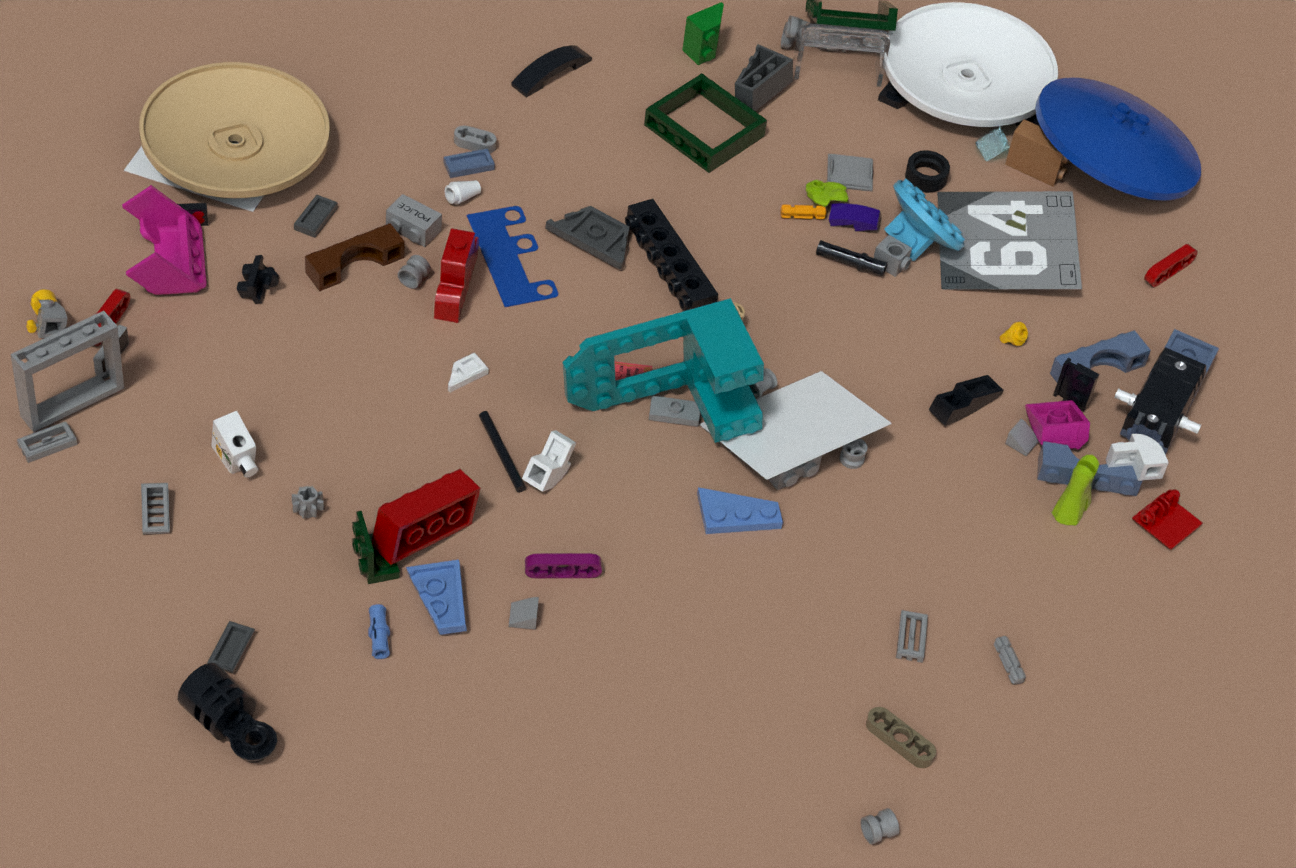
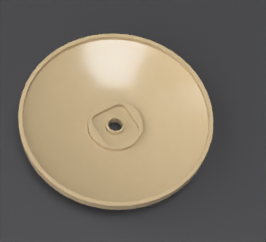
M223 62L189 69L161 84L151 94L142 109L139 132L141 146L149 162L157 171L173 183L208 196L250 198L281 191L308 176L319 165L327 151L330 125L327 111L319 97L297 78L283 71L263 65ZM236 141V142H238V144H233V143H230V142Z

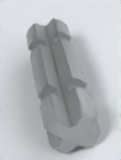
M1007 636L996 638L994 646L997 652L1000 653L999 657L1006 672L1010 673L1008 676L1011 683L1014 685L1023 683L1026 675L1023 668L1020 667L1021 664L1014 649L1009 647L1011 646L1009 638Z

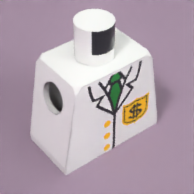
M235 411L213 420L211 447L231 474L241 471L246 478L256 474L258 471V467L255 464L256 445L238 412Z

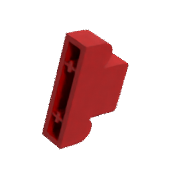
M453 228L450 230L441 259L440 284L438 285L435 297L434 319L454 323L459 322L478 257L479 237L475 236V232Z

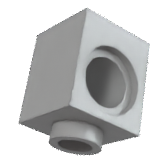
M888 235L876 247L874 258L888 262L886 272L896 277L902 270L906 271L910 266L912 248Z

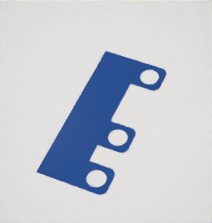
M512 206L467 215L475 236L479 237V247L504 307L558 296L557 288L552 280L529 283L517 254L533 252L538 249L534 236L532 234H523L510 237L505 226L526 221L521 207ZM515 210L519 212L520 218L516 221H510L505 217V213ZM527 238L532 241V246L528 249H522L517 245L519 239ZM542 284H547L552 287L553 291L549 295H541L537 292V288Z

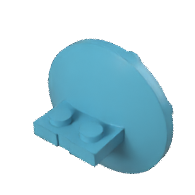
M906 178L903 181L898 180L893 185L897 200L903 211L884 230L890 236L912 248L910 255L912 261H915L933 242L957 251L964 247L963 241L965 238L961 235V230L948 221L949 217L941 209H938L932 202L925 199L926 195L917 186L915 187Z

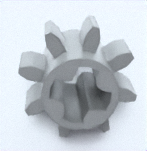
M313 486L299 487L298 494H292L293 513L298 512L303 519L317 517L318 510H324L323 492H317Z

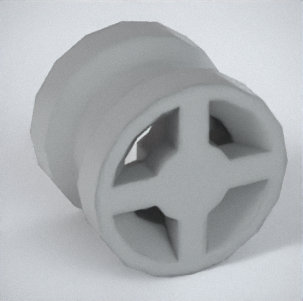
M859 438L842 446L840 462L843 466L857 469L864 464L868 448L866 442Z

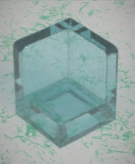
M1000 126L975 141L976 146L986 161L1009 149L1011 145Z

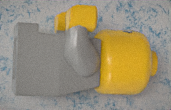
M47 289L36 291L31 297L30 305L36 315H38V323H35L34 320H28L26 328L29 333L38 331L39 338H46L65 329L68 318L65 309L57 302L56 296L52 291Z

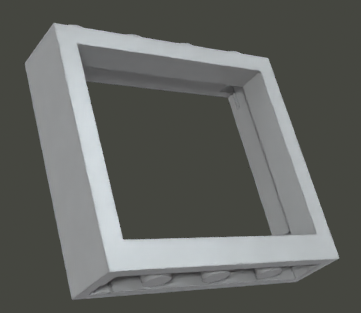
M105 311L10 354L20 416L33 433L124 389L118 326ZM103 341L106 372L36 404L32 374Z

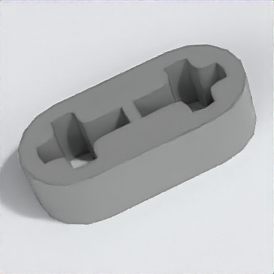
M464 125L457 127L454 131V143L460 148L471 151L488 149L489 153L496 150L497 138L491 132Z

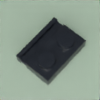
M1067 358L1063 364L1053 396L1057 397L1059 395L1063 398V401L1073 400L1078 408L1085 412L1091 401L1100 374L1080 363L1076 365L1071 362L1070 358Z

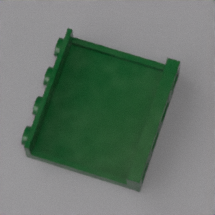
M806 0L805 12L809 14L808 16L816 24L896 31L898 8L888 1L879 0L877 14L822 9L821 0Z

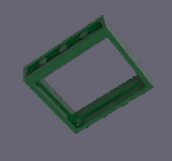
M702 73L646 108L644 126L708 173L762 139L765 135L767 120ZM700 94L746 128L712 149L667 115Z

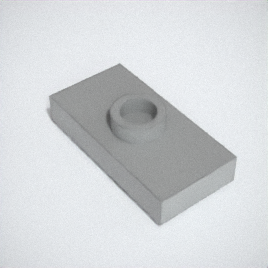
M652 396L649 420L698 427L700 411L695 401Z

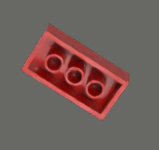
M461 469L443 475L440 479L431 483L424 484L413 492L405 493L390 503H384L377 512L371 541L372 547L392 565L472 525L481 488Z

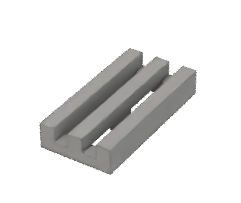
M65 421L19 438L17 443L27 462L30 463L77 445V439Z
M901 610L896 658L901 659L902 656L907 657L906 660L912 661V658H916L917 662H923L927 614ZM906 618H910L908 648L903 649ZM916 619L921 620L918 651L913 650Z

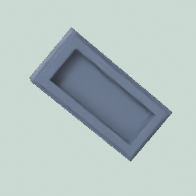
M488 149L443 157V163L450 178L495 169V163Z

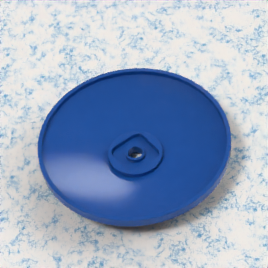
M1071 77L1050 82L1042 89L1035 106L1036 116L1046 137L1063 156L1096 180L1124 193L1151 200H1175L1188 195L1198 183L1201 176V163L1189 139L1164 114L1131 93L1100 81Z

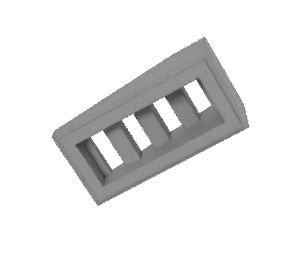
M168 483L141 484L143 534H169ZM147 497H163V500H147ZM163 505V508L147 509V506ZM147 514H164V517H148ZM164 522V526L148 527V523Z

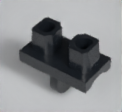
M256 255L253 263L243 265L242 275L245 281L238 282L237 285L240 297H252L255 304L262 303L266 289L277 286L280 280L278 273L275 272L273 267L267 268L263 264L264 258L262 255Z

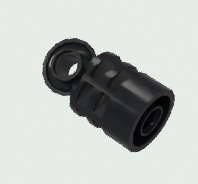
M204 664L187 677L178 691L177 700L217 740L227 739L234 753L241 759L251 763L262 761L274 751L277 744L276 732L270 725L265 722L256 721L252 717L256 707L254 698L238 685L218 664Z

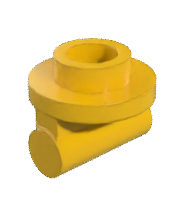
M1022 322L1013 323L1008 330L1000 335V341L1004 344L1011 342L1015 346L1023 345L1028 337L1026 325Z

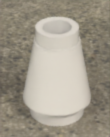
M477 180L450 182L445 187L447 201L456 205L481 192V186Z

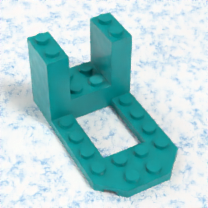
M731 298L586 338L579 345L580 350L574 356L569 355L562 362L564 390L568 403L587 410L607 409L614 405L631 402L635 399L688 385L715 443L730 440L744 434H751L762 429L763 413L749 385L764 380V363ZM683 337V362L615 381L614 356Z

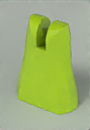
M1085 455L1078 461L1065 491L1051 512L1055 520L1060 524L1076 526L1083 517V512L1087 511L1091 504L1092 481L1099 468V462L1093 455Z

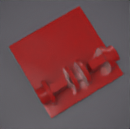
M1169 489L1166 493L1163 492L1132 517L1136 523L1170 550L1203 524V522L1178 504L1180 493L1176 489Z

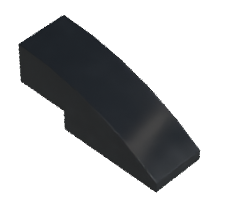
M989 375L956 383L953 391L936 395L929 411L944 425H948L980 410L1000 396L1004 390Z

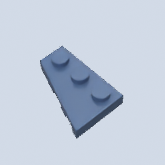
M698 487L697 496L706 534L782 529L783 521L778 502Z
M459 559L406 567L407 573L439 634L467 631Z

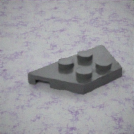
M592 206L582 208L578 212L567 213L564 215V219L556 222L552 219L546 221L545 229L620 270L622 269L629 226Z

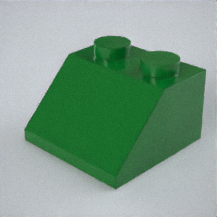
M722 2L686 18L682 51L697 65L711 61L716 57L724 8Z

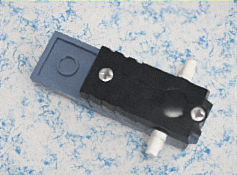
M1174 329L1140 392L1135 395L1118 388L1114 398L1128 403V406H1132L1126 416L1120 435L1130 440L1132 434L1148 436L1160 444L1166 455L1179 428H1182V430L1185 428L1198 434L1202 424L1191 421L1185 416L1219 348Z

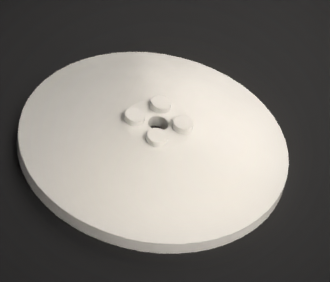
M947 2L931 4L913 10L896 22V31L890 30L888 32L883 49V65L886 75L894 88L907 101L934 117L967 126H1003L1017 123L1036 114V101L1042 89L1058 78L1056 58L1048 43L1039 33L1025 22L1006 12L979 4Z

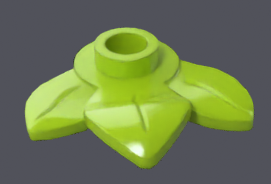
M813 180L806 184L807 196L823 207H827L830 201L848 202L847 187L840 183H824L820 180Z

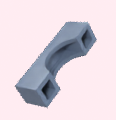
M1135 330L1121 333L1114 338L1101 340L1096 344L1081 347L1076 351L1058 355L1054 359L1050 374L1058 382L1063 364L1067 358H1070L1072 363L1076 365L1080 363L1089 369L1099 365H1108L1127 373L1144 367L1151 350Z
M1043 441L1038 456L1037 480L1068 485L1073 469L1077 466L1080 459L1071 452L1068 445ZM1107 464L1099 465L1092 481V489L1137 496L1142 481H1138L1132 465L1108 468Z

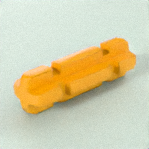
M791 204L781 205L780 215L782 218L794 216V219H813L815 217V219L823 220L826 217V207L816 205V208H813V205H794V207H791Z

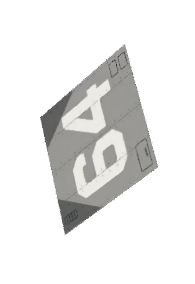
M1073 191L937 192L938 209H941L949 217L948 221L956 225L961 230V235L965 238L963 241L964 247L960 251L940 245L941 289H1082ZM1019 210L1026 213V219L1013 214ZM1008 220H1014L1022 225L1026 223V232L1005 223Z

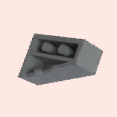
M758 44L756 52L749 58V64L746 68H743L735 82V97L752 110H758L793 82V59Z

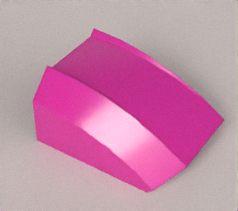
M1073 400L1025 405L1030 424L1041 445L1045 441L1068 445L1069 448H1076L1078 450L1088 441L1090 422Z

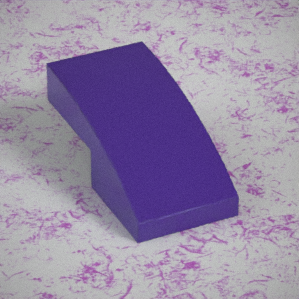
M832 204L829 222L830 226L853 225L855 231L878 230L881 213L880 210L863 205Z

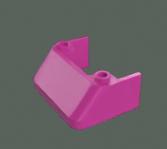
M152 185L122 204L123 209L140 220V233L143 238L154 243V253L127 270L126 275L143 286L149 293L155 295L197 293L205 288L206 272L202 227L198 220Z

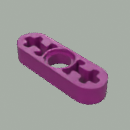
M537 553L525 558V574L530 578H595L602 573L601 558L592 553ZM560 565H569L566 567H558Z

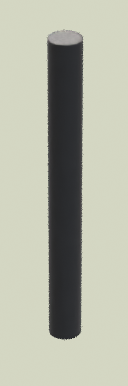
M488 411L481 412L479 418L516 491L518 493L523 492L526 486Z

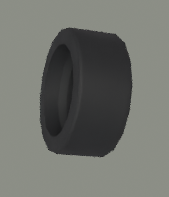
M929 150L913 153L908 159L905 178L923 192H936L946 185L950 165L948 160L937 152ZM916 168H932L939 174L935 176L924 175L918 172Z

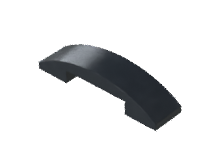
M575 45L554 49L528 65L511 82V86L527 98L543 89V82L570 66L576 70L592 61V57Z

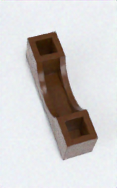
M389 223L306 255L305 273L320 292L340 284L342 270L352 262L368 260L386 266L403 259L405 241Z

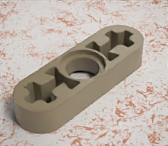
M875 707L869 711L866 727L872 734L914 766L927 768L932 765L936 755V748L930 741L886 708ZM880 719L884 720V723H883V722H879V723H876V722H875V720H877V721L880 720ZM895 733H903L907 736L908 741L899 742L893 735ZM923 752H926V753H927V755H925V754L922 755V756H919V755H918V753H923Z

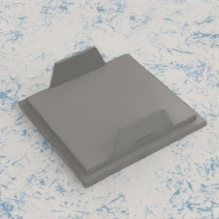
M828 154L827 182L840 183L846 186L847 189L872 192L873 159Z

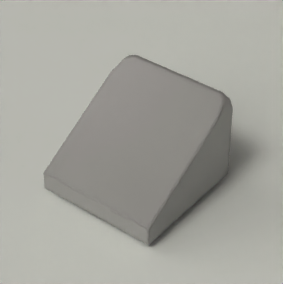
M1020 419L1010 430L1005 444L1027 456L1039 441L1028 424L1023 419Z
M539 597L512 602L509 627L536 629Z

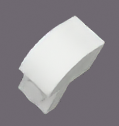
M557 430L551 431L542 453L531 457L522 479L542 492L553 488L568 471L571 465L568 461L576 442Z
M1132 434L1129 442L1111 444L1105 459L1108 468L1132 465L1138 481L1162 479L1169 463L1160 444L1142 434Z

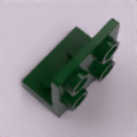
M356 511V521L352 522L355 537L352 538L354 553H359L361 558L358 559L360 574L366 575L368 584L399 579L400 571L397 562L390 565L372 547L373 533H368L362 511Z

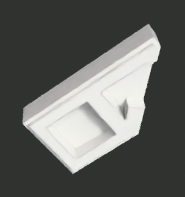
M475 353L454 362L451 378L448 383V391L451 393L487 375L489 368Z

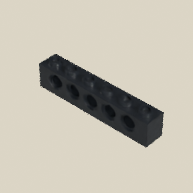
M649 199L629 205L625 224L634 233L637 243L640 246L642 245L646 251L649 261H652L656 266L659 276L663 277L668 284L669 291L678 299L681 309L686 311L717 302L718 292L655 200Z

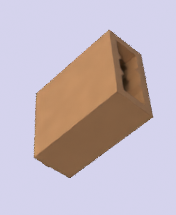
M1024 119L1014 131L1005 165L1054 187L1058 180L1064 179L1068 170L1065 165L1068 164L1069 160L1049 141L1040 126Z

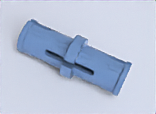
M376 604L369 608L370 627L368 628V635L372 639V656L376 659H384L390 655L388 646L390 627L386 621V607Z

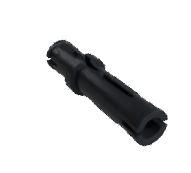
M820 240L816 250V255L857 267L859 271L866 270L884 276L888 262L869 257L864 252L860 254Z

